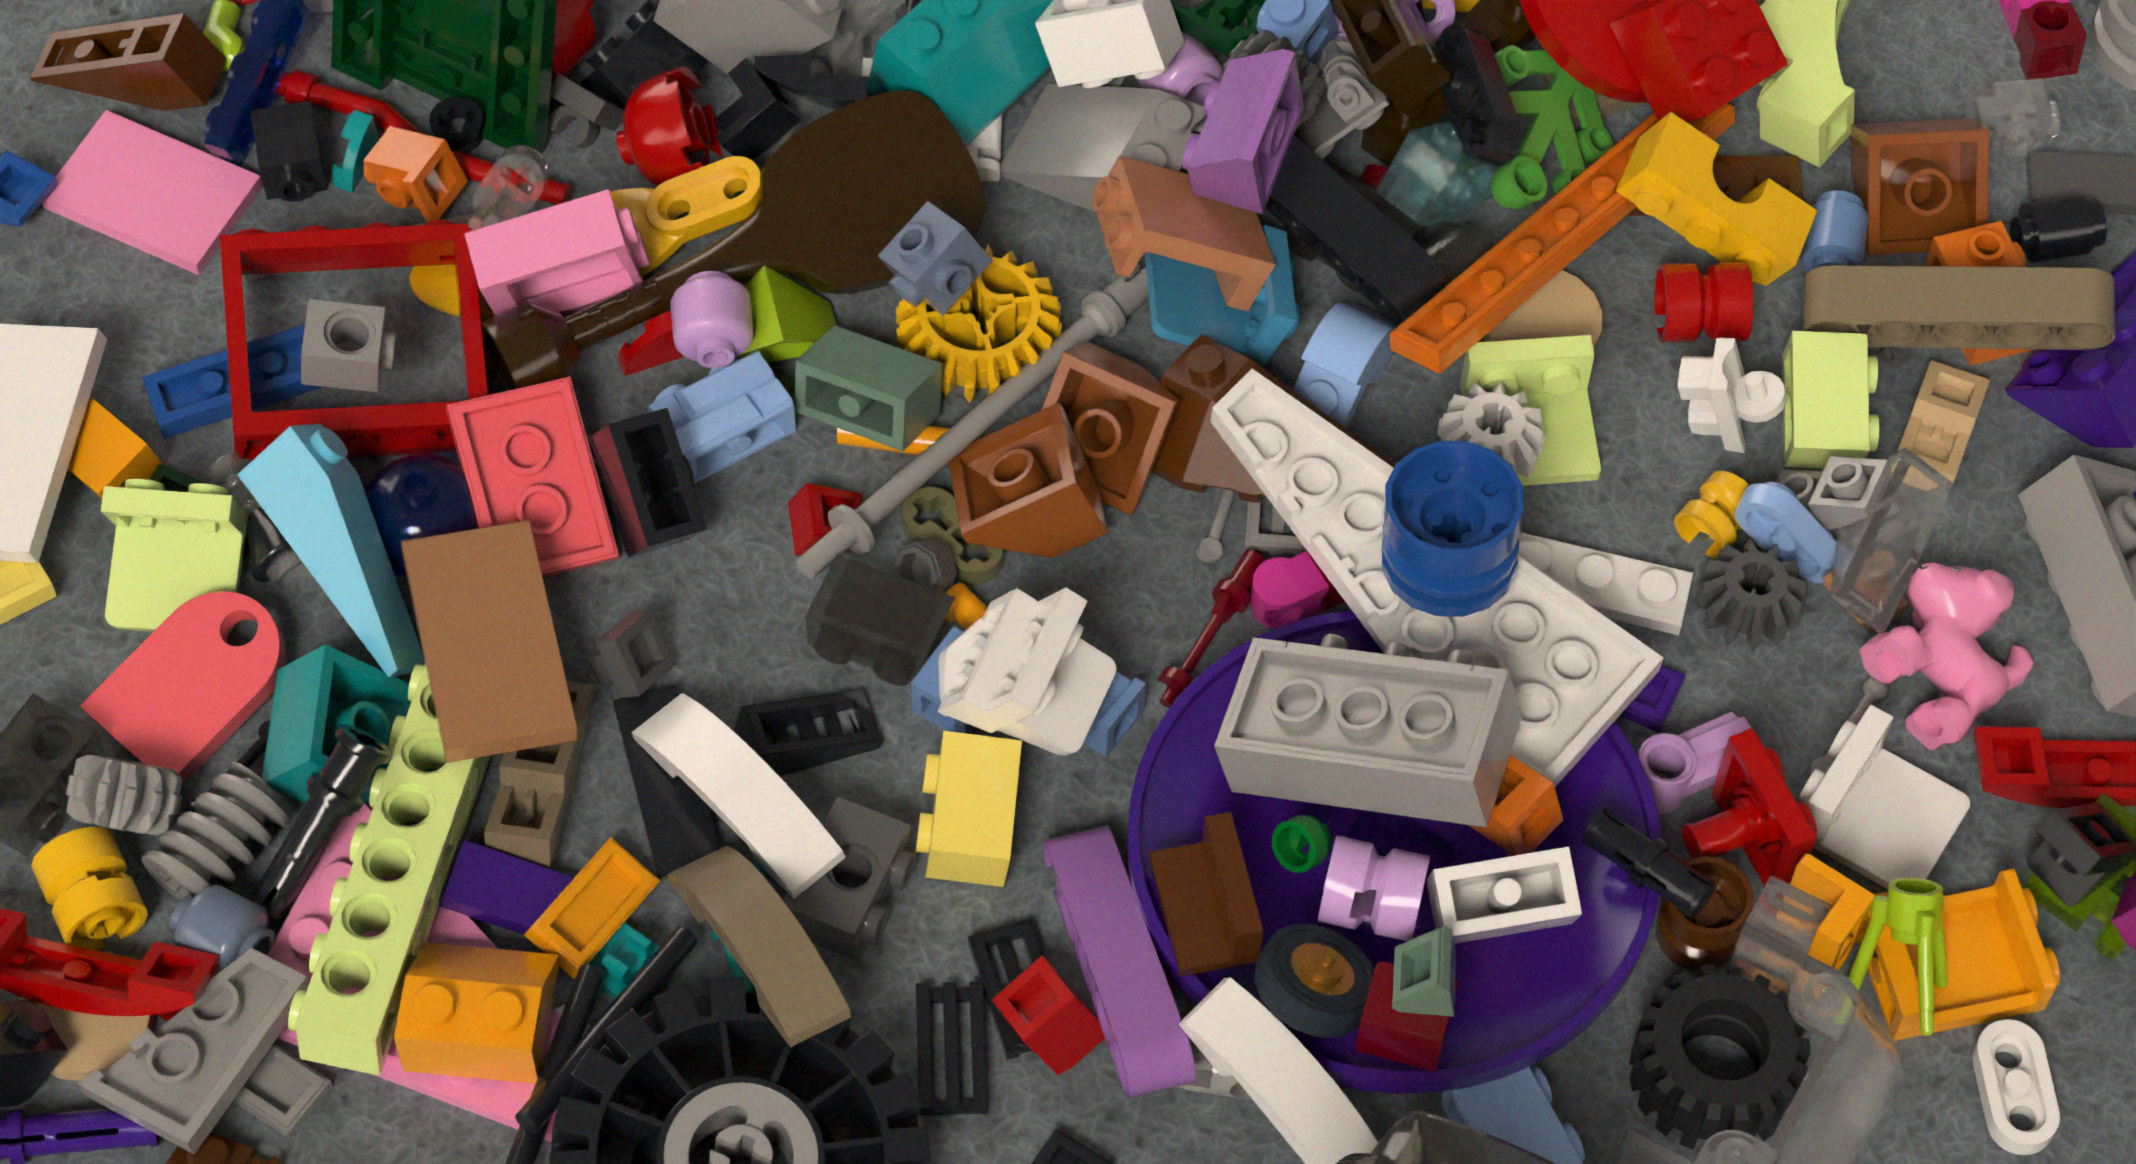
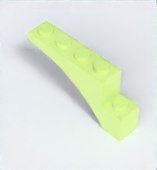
M1765 0L1760 8L1788 65L1758 83L1763 87L1757 100V110L1760 113V139L1820 168L1851 135L1852 124H1854L1855 89L1844 85L1836 49L1841 23L1850 0Z

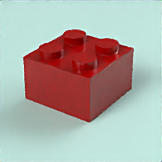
M1647 0L1609 23L1658 121L1670 112L1687 123L1706 117L1788 65L1757 0Z

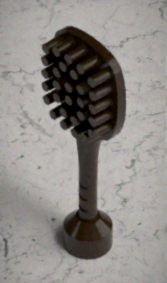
M911 91L881 93L869 96L867 100L862 98L812 121L783 142L767 159L760 173V195L754 212L729 234L704 251L566 318H563L557 312L526 301L481 322L482 334L494 364L509 390L571 377L573 384L581 360L580 352L671 310L670 302L674 292L688 278L700 272H723L728 274L733 280L743 282L751 279L765 265L779 274L785 273L799 278L820 292L832 294H857L858 292L887 286L894 274L878 255L923 205L929 201L964 226L974 238L981 228L985 214L986 200L983 186L975 163L958 132L946 116L929 99Z

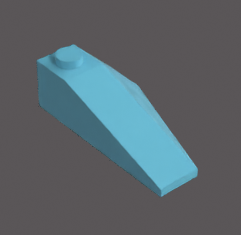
M321 424L290 426L237 475L388 678L410 674L416 664L425 665L424 656L359 475L346 458L348 454L347 448L333 431L323 427Z

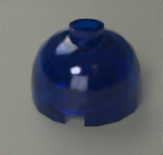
M411 454L393 460L376 473L364 491L395 575L399 573L407 576L401 541L478 529L470 490L461 466L437 455Z

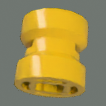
M1723 470L1715 471L1700 487V498L1698 500H1690L1675 516L1674 525L1679 536L1690 543L1700 531L1706 533L1715 542L1704 554L1712 559H1717L1719 551L1726 544L1733 547L1737 541V531L1743 530L1737 523L1734 513L1745 489L1750 485L1733 473Z

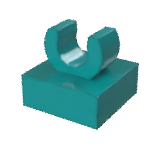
M624 922L589 962V965L596 966L605 972V978L600 991L615 1000L660 946Z

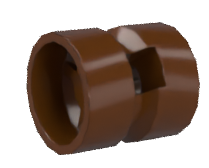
M1702 856L1689 859L1684 863L1717 883L1716 890L1707 905L1694 919H1691L1686 913L1663 897V903L1656 920L1655 936L1661 951L1671 962L1692 971H1699L1700 966L1713 964L1718 969L1733 959L1741 944L1744 929L1747 926L1753 909L1754 892L1748 877L1736 865L1722 858Z

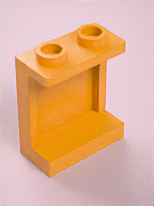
M2015 869L2000 871L1995 883L1990 887L1944 896L1943 928L1948 985L1945 988H1938L1934 982L1933 1033L2043 1011L2046 1009L2056 987L2059 985L2060 970L2057 958L2050 947H2043L2036 928L2038 911L2035 899L2028 888L2022 889ZM1882 892V893L1874 894V895L1888 896L1887 892ZM1871 907L1857 939L1859 947L1871 918ZM1885 924L1867 970L1891 1039L1896 1041L1922 1035L1920 1031L1918 945L1895 941L1891 937L1892 929Z

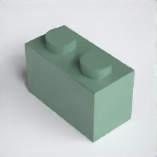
M834 325L796 360L795 412L904 451L940 415L942 363Z

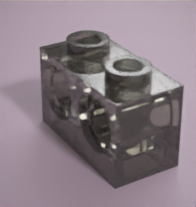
M35 694L29 697L0 733V841L25 856L31 853L39 841L48 843L60 831L66 816L65 809L68 802L66 790L69 775H73L76 759L91 754L107 757L96 728ZM67 749L66 753L58 758L44 759L55 750ZM28 799L24 805L17 809L4 810L12 801Z

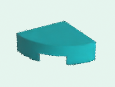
M357 110L350 113L340 136L349 140L344 161L341 166L333 164L332 170L334 187L351 193L354 192L364 175L363 160L378 142L374 117Z

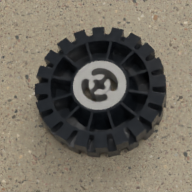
M744 977L709 979L708 993L704 996L691 998L686 984L653 996L651 1013L641 1018L632 1008L609 1026L605 1033V1045L599 1051L591 1047L588 1048L571 1074L568 1096H561L552 1127V1147L549 1164H689V1157L696 1145L707 1135L719 1129L724 1130L716 1137L715 1149L710 1151L708 1164H735L739 1157L746 1158L750 1161V1164H771L773 1150L770 1141L775 1142L786 1156L788 1164H930L931 1157L927 1126L919 1127L917 1117L921 1102L909 1075L906 1073L896 1077L891 1069L894 1052L872 1028L861 1037L850 1029L853 1013L850 1012L851 1018L790 1047L759 1006L757 994L745 993ZM639 1084L654 1089L656 1100L668 1103L654 1118L621 1105L626 1094Z

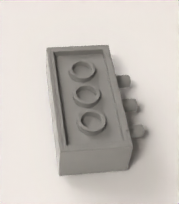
M1336 634L1325 635L1320 646L1288 642L1287 644L1286 641L1253 637L1214 745L1231 792L1487 828L1522 718L1508 669L1474 665V657L1464 650L1452 651L1448 656L1447 662L1410 657L1411 650L1400 642L1388 643L1384 653L1381 654L1347 649V641Z

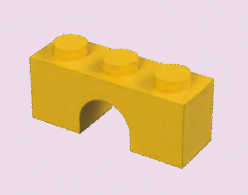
M1670 112L1639 136L1616 192L1634 203L1640 211L1655 217L1685 237L1691 245L1703 249L1719 261L1747 262L1751 271L1752 282L1764 286L1769 285L1796 266L1818 210L1770 178L1737 202L1731 200L1719 189L1713 176V161L1720 144Z

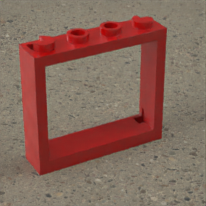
M434 220L424 225L397 227L386 223H370L361 228L333 230L324 226H307L298 231L268 233L261 229L251 228L238 231L235 234L220 235L235 464H249L288 427L321 424L323 427L333 431L347 448L348 454L346 458L456 451L446 407L448 404L461 401L252 412L242 275L454 265L467 400L487 396L488 389L477 278L464 234L472 231L471 223L454 224L448 220Z

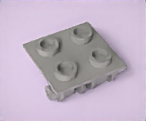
M1342 38L1331 40L1324 46L1321 54L1326 89L1321 95L1323 100L1315 108L1317 110L1316 113L1306 124H1301L1294 132V135L1321 159L1331 152L1336 141L1353 129L1360 131L1375 123L1382 115L1384 108L1389 105L1388 95H1384L1369 82L1349 40Z

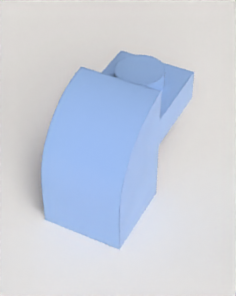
M1352 301L1337 302L1324 316L1307 344L1301 357L1305 363L1293 390L1347 429L1367 384L1377 383L1384 373L1393 353L1390 350V333L1400 324Z

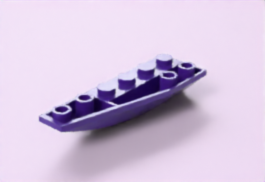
M2136 251L2111 273L2115 281L2116 337L2114 341L2105 347L2089 350L2038 349L2025 360L2020 372L2005 389L2009 397L2090 447L2133 448L2136 445Z

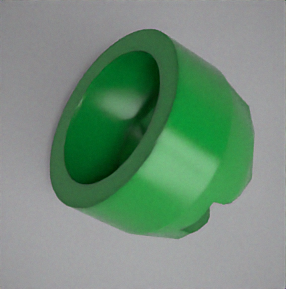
M1312 815L1294 816L1280 823L1272 835V848L1277 860L1283 867L1294 873H1303L1319 865L1331 851L1332 837L1330 830L1326 824L1321 823ZM1309 843L1310 848L1308 854H1306L1302 850Z

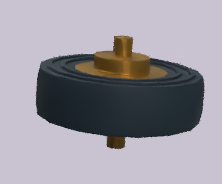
M1292 924L1277 930L1263 947L1255 964L1254 983L1264 1004L1278 1019L1293 1029L1315 1037L1338 1038L1355 1031L1360 1026L1374 969L1371 961L1358 946L1338 932L1315 924Z

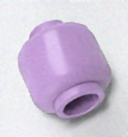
M1181 32L1185 43L1169 63L1168 69L1155 77L1138 79L1141 88L1159 89L1204 106L1210 84L1214 79L1221 81L1220 76L1224 70L1220 61L1202 42L1187 33Z
M718 271L700 272L688 278L674 292L670 302L673 340L676 350L685 358L698 362L701 366L707 368H720L727 366L734 359L741 356L753 342L754 330L749 291L740 282L733 280L728 274Z

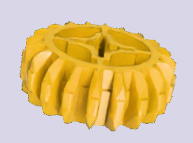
M989 244L985 247L984 251L993 261L943 316L924 301H921L915 308L902 298V301L899 302V306L896 308V324L899 325L896 329L897 344L900 346V349L942 363L941 391L946 398L952 393L956 385L964 386V397L969 404L976 396V388H987V395L989 396L1010 377L1021 374V368L1026 363H1038L1041 360L1038 353L1042 350L1050 349L1054 344L1053 340L1062 334V323L1059 322L1061 318V305L1058 297L1052 296L1053 287L1050 284L1049 277L1037 278L1038 270L1035 268L1033 261L1017 266V257H1015L1013 250L1002 258L994 257ZM972 309L976 311L978 322H976L972 314ZM979 322H982V326L985 329V334L982 333ZM1009 339H1014L1011 342L996 348L1001 342H1004Z

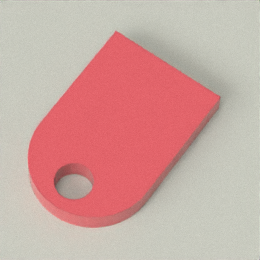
M217 591L197 596L178 607L80 707L141 763L174 770L182 777L183 783L274 692L277 670L286 664V645L283 634L269 612L256 600L236 592ZM243 620H254L258 623L257 633L249 643L242 646H231L227 643L228 633L236 623Z

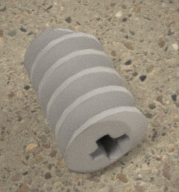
M232 761L230 764L232 775L224 773L214 779L212 784L214 794L206 792L196 798L194 803L196 813L191 811L184 812L178 817L176 824L179 832L166 831L160 836L158 843L161 852L150 850L146 851L142 856L141 861L151 877L164 890L180 901L188 895L195 897L202 889L212 886L209 882L212 877L232 885L236 881V876L227 861L233 858L245 865H250L254 861V857L245 842L251 839L263 846H268L272 842L271 836L263 826L264 821L267 819L280 827H286L289 823V818L280 806L279 798L258 775L241 763Z

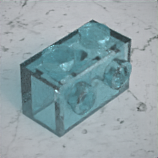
M1448 121L1409 131L1376 193L1423 227L1474 212L1484 201L1489 200L1493 196L1491 181L1498 167H1493L1467 157L1462 150L1463 144L1457 136L1453 122Z

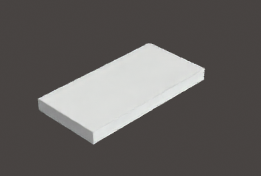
M0 324V561L39 563L106 346L107 338L98 328Z

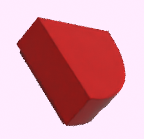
M666 311L649 319L644 323L646 329L644 334L631 345L627 341L623 344L618 354V362L624 376L683 357L674 345L671 311Z

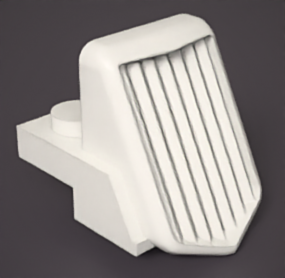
M1067 587L1040 601L1035 600L1018 588L991 601L983 618L969 626L939 654V696L941 704L937 712L989 733L1000 731L1057 755L1066 756L1078 751L1082 747L1116 674L1114 660L1080 638L1083 626L1078 621L1088 601Z

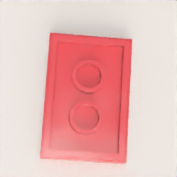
M571 377L447 405L446 413L477 529L529 520L542 578L619 558Z

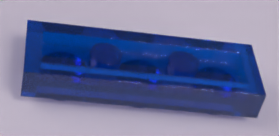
M261 0L257 4L251 19L252 33L243 53L239 52L233 58L228 71L227 79L229 86L220 106H215L210 111L205 123L204 144L213 156L239 167L242 166L255 142L250 110L268 108L272 103L311 13L303 0Z

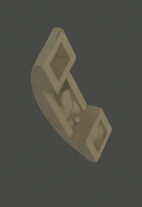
M725 846L667 874L670 885L698 923L704 920L708 922L753 983L759 1006L790 1047L851 1018L850 1008L808 935L772 885L741 853Z

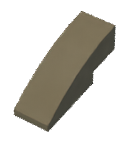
M566 681L577 725V741L503 753L499 765L500 786L484 830L485 847L553 870L586 738L594 695V685Z

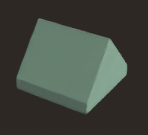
M1444 925L1395 946L1392 1009L1403 1013L1454 1017L1456 950L1451 928Z

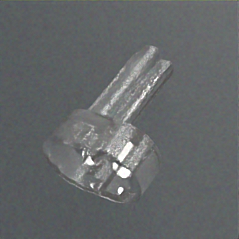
M521 145L507 148L500 154L480 182L474 194L473 207L475 211L467 225L477 230L526 215L540 197L548 181L549 167L545 158L537 150ZM505 166H508L528 180L533 186L527 182L521 183L519 187L513 185L508 181L511 171Z

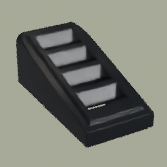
M864 689L741 706L734 727V732L779 777L876 750L882 745V739ZM853 708L861 732H859L848 713L854 733L843 735L835 713ZM822 718L828 737L817 738L812 719ZM796 724L801 741L790 742L785 727ZM766 732L771 733L773 745L768 744Z

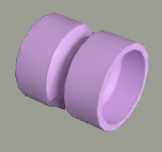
M1336 836L1322 895L1318 922L1353 930L1362 922H1368L1371 924L1375 935L1406 942L1413 939L1430 856L1393 848L1386 856H1380L1377 854L1373 843Z

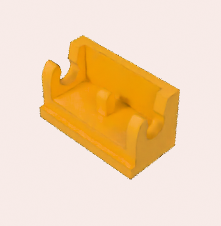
M90 396L68 470L102 499L104 486L120 487L127 479L149 480L162 462L146 442Z

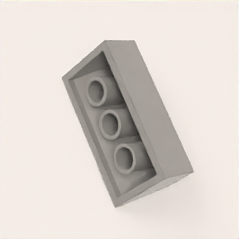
M2072 455L2019 493L2018 497L2027 517L2025 520L2026 529L2031 538L2038 544L2048 568V583L2054 593L2060 598L2071 624L2069 626L2070 637L2076 647L2082 652L2093 678L2091 687L2095 697L2104 706L2106 712L2136 717V501L2133 492H2136V471Z

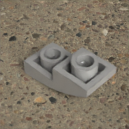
M1830 456L1823 472L1782 469L1776 483H1780L1792 490L1796 499L1820 525L1827 530H1832L1857 523L1870 516L1891 471V466L1888 460Z

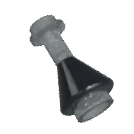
M238 453L227 454L216 460L207 469L208 484L228 489V495H232L248 512L246 530L252 577L258 582H268L271 580L276 589L282 590L293 584L296 578H303L310 574V572L237 474L251 460L242 459Z

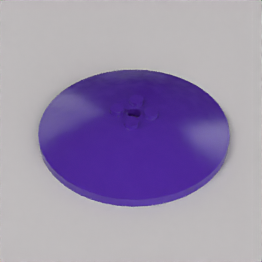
M1352 610L1327 613L1298 620L1255 637L1286 641L1287 644L1288 642L1320 646L1325 635L1336 634L1347 641V649L1384 653ZM1251 639L1217 660L1187 686L1164 714L1151 736L1138 766L1130 798L1127 858L1128 873L1134 897L1148 928L1158 958L1180 990L1193 1004L1197 1006L1224 978L1231 977L1270 1011L1261 1000L1254 983L1256 963L1179 977L1148 859L1149 852L1202 842L1204 816L1231 812L1264 930L1261 951L1277 930L1292 924H1315L1336 931L1356 944L1371 961L1374 971L1376 964L1379 962L1394 964L1395 946L1406 941L1375 935L1371 924L1368 922H1362L1355 930L1318 922L1322 895L1336 836L1373 843L1377 854L1380 856H1386L1393 848L1430 856L1426 879L1433 869L1508 857V853L1465 824L1231 792L1214 745L1250 648ZM1615 721L1555 787L1563 821L1533 851L1539 852L1569 846L1582 915L1572 924L1455 944V981H1458L1455 995L1454 1017L1450 1016L1436 1072L1359 1052L1356 1050L1359 1027L1355 1031L1338 1038L1315 1037L1297 1031L1278 1019L1311 1053L1337 1085L1363 1091L1396 1094L1435 1093L1469 1088L1501 1079L1530 1067L1562 1049L1590 1027L1611 1005L1630 978L1644 950L1657 911L1660 894L1655 893L1647 886L1640 889L1628 881V873L1602 854L1600 855L1589 846L1584 845L1581 839L1592 819L1604 807L1610 809L1612 813L1653 840L1656 837L1662 839L1659 814L1650 783L1637 754ZM1312 815L1321 823L1326 824L1330 830L1332 837L1331 851L1322 863L1303 873L1291 872L1280 864L1272 848L1273 832L1280 823L1294 816ZM1309 843L1302 850L1306 854H1308L1310 848ZM1426 879L1413 939L1435 930Z

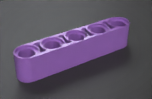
M1105 825L1043 840L1042 849L1046 867L1053 866L1057 890H1053L1056 902L1126 1097H1137L1195 1082V1064L1188 1036L1179 1025L1182 1021L1148 928L1135 900L1132 885L1109 826Z

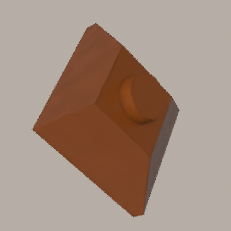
M1085 342L1063 351L1042 410L1060 403L1098 487L1102 503L1133 516L1140 504L1179 400L1141 365L1092 343Z
M1060 403L1054 404L972 442L949 462L961 535L967 543L1053 558L1073 548L1081 547L1091 540L1108 533L1100 492Z

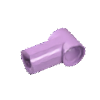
M1730 712L1677 736L1661 733L1652 735L1643 742L1637 756L1650 783L1658 814L1674 811L1681 805L1685 797L1715 784L1729 737L1751 729L1744 716L1738 717L1733 712ZM1652 771L1663 772L1672 779L1661 778Z

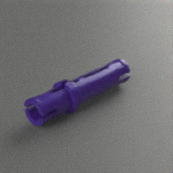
M109 1108L29 1116L25 1115L23 1109L9 1110L7 1118H0V1138H4L0 1139V1159H10L11 1164H27L28 1157L92 1152L147 1145L155 1147L159 1145V1135Z

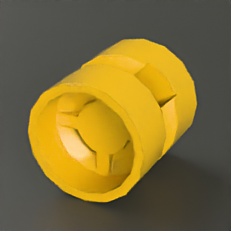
M84 827L71 830L51 840L34 856L31 868L47 903L53 906L51 912L65 944L98 950L105 947L102 939L118 933L121 940L135 934L145 924L148 916L147 909L133 878L126 874V863L111 831L103 827Z

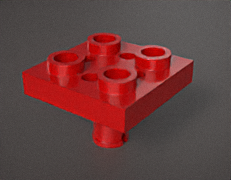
M1751 728L1730 736L1711 793L1721 813L1693 824L1684 825L1682 838L1691 859L1702 856L1719 857L1742 848L1774 903L1786 897L1797 864L1804 854L1811 855L1817 838V826L1807 805L1802 801L1796 802L1785 784L1784 769L1776 752L1770 747L1764 748L1754 729Z

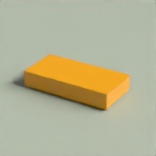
M610 837L528 929L524 936L544 953L559 955V966L575 979L580 965L588 964L661 880Z

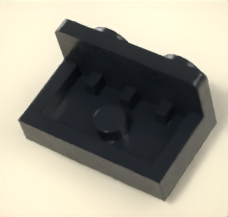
M647 0L625 22L632 32L620 44L611 36L588 58L587 62L594 70L581 82L590 89L600 84L623 109H625L630 95L642 82L678 67L689 68L695 74L708 61L653 21L658 6L652 0Z

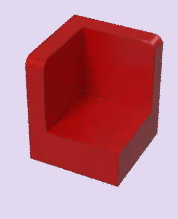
M1043 955L991 999L1021 1040L1057 1075L1071 1069L1105 1039L1096 1013L1081 994Z

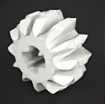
M1501 381L1493 389V392H1485L1475 382L1468 391V397L1454 394L1448 403L1447 413H1444L1443 418L1439 420L1437 435L1440 436V441H1468L1491 449L1512 465L1517 475L1529 477V474L1534 470L1536 458H1539V454L1543 453L1546 437L1543 435L1544 431L1541 430L1543 422L1541 409L1527 408L1528 399L1525 391L1510 397L1505 394L1506 391Z

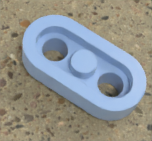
M1776 482L1752 484L1745 489L1734 513L1739 526L1764 553H1767L1768 549L1777 544L1780 552L1778 558L1780 562L1798 560L1799 577L1814 583L1825 582L1822 578L1828 572L1834 571L1841 555L1840 547L1833 539L1832 534L1820 525L1796 499L1795 494L1788 487Z

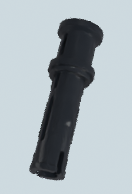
M340 724L335 733L339 741L321 772H312L307 781L308 787L306 791L310 795L308 801L257 888L248 898L260 906L268 905L272 900L266 911L268 916L274 919L286 920L290 913V908L345 815L353 816L354 812H359L364 804L361 794L379 764H387L392 756V751L382 741L357 727Z

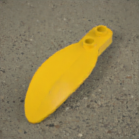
M731 156L669 179L658 185L655 189L628 188L610 191L618 210L626 207L630 208L636 228L642 234L651 264L650 266L640 268L642 276L644 277L667 260L683 243L745 220L755 210L760 195L761 171L758 166L746 157ZM744 191L741 195L732 198L737 192ZM689 212L688 216L675 220L680 214ZM415 266L409 275L410 288L416 297L430 307L459 317L455 266ZM477 282L481 319H490L495 315L481 293Z

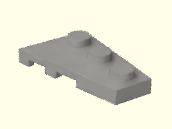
M250 948L210 979L194 1005L185 1007L153 1033L147 1028L127 1044L130 1048L128 1053L102 1073L96 1068L78 1082L77 1085L88 1098L195 1155L287 1025L295 993L299 989L307 991L310 982L307 976Z

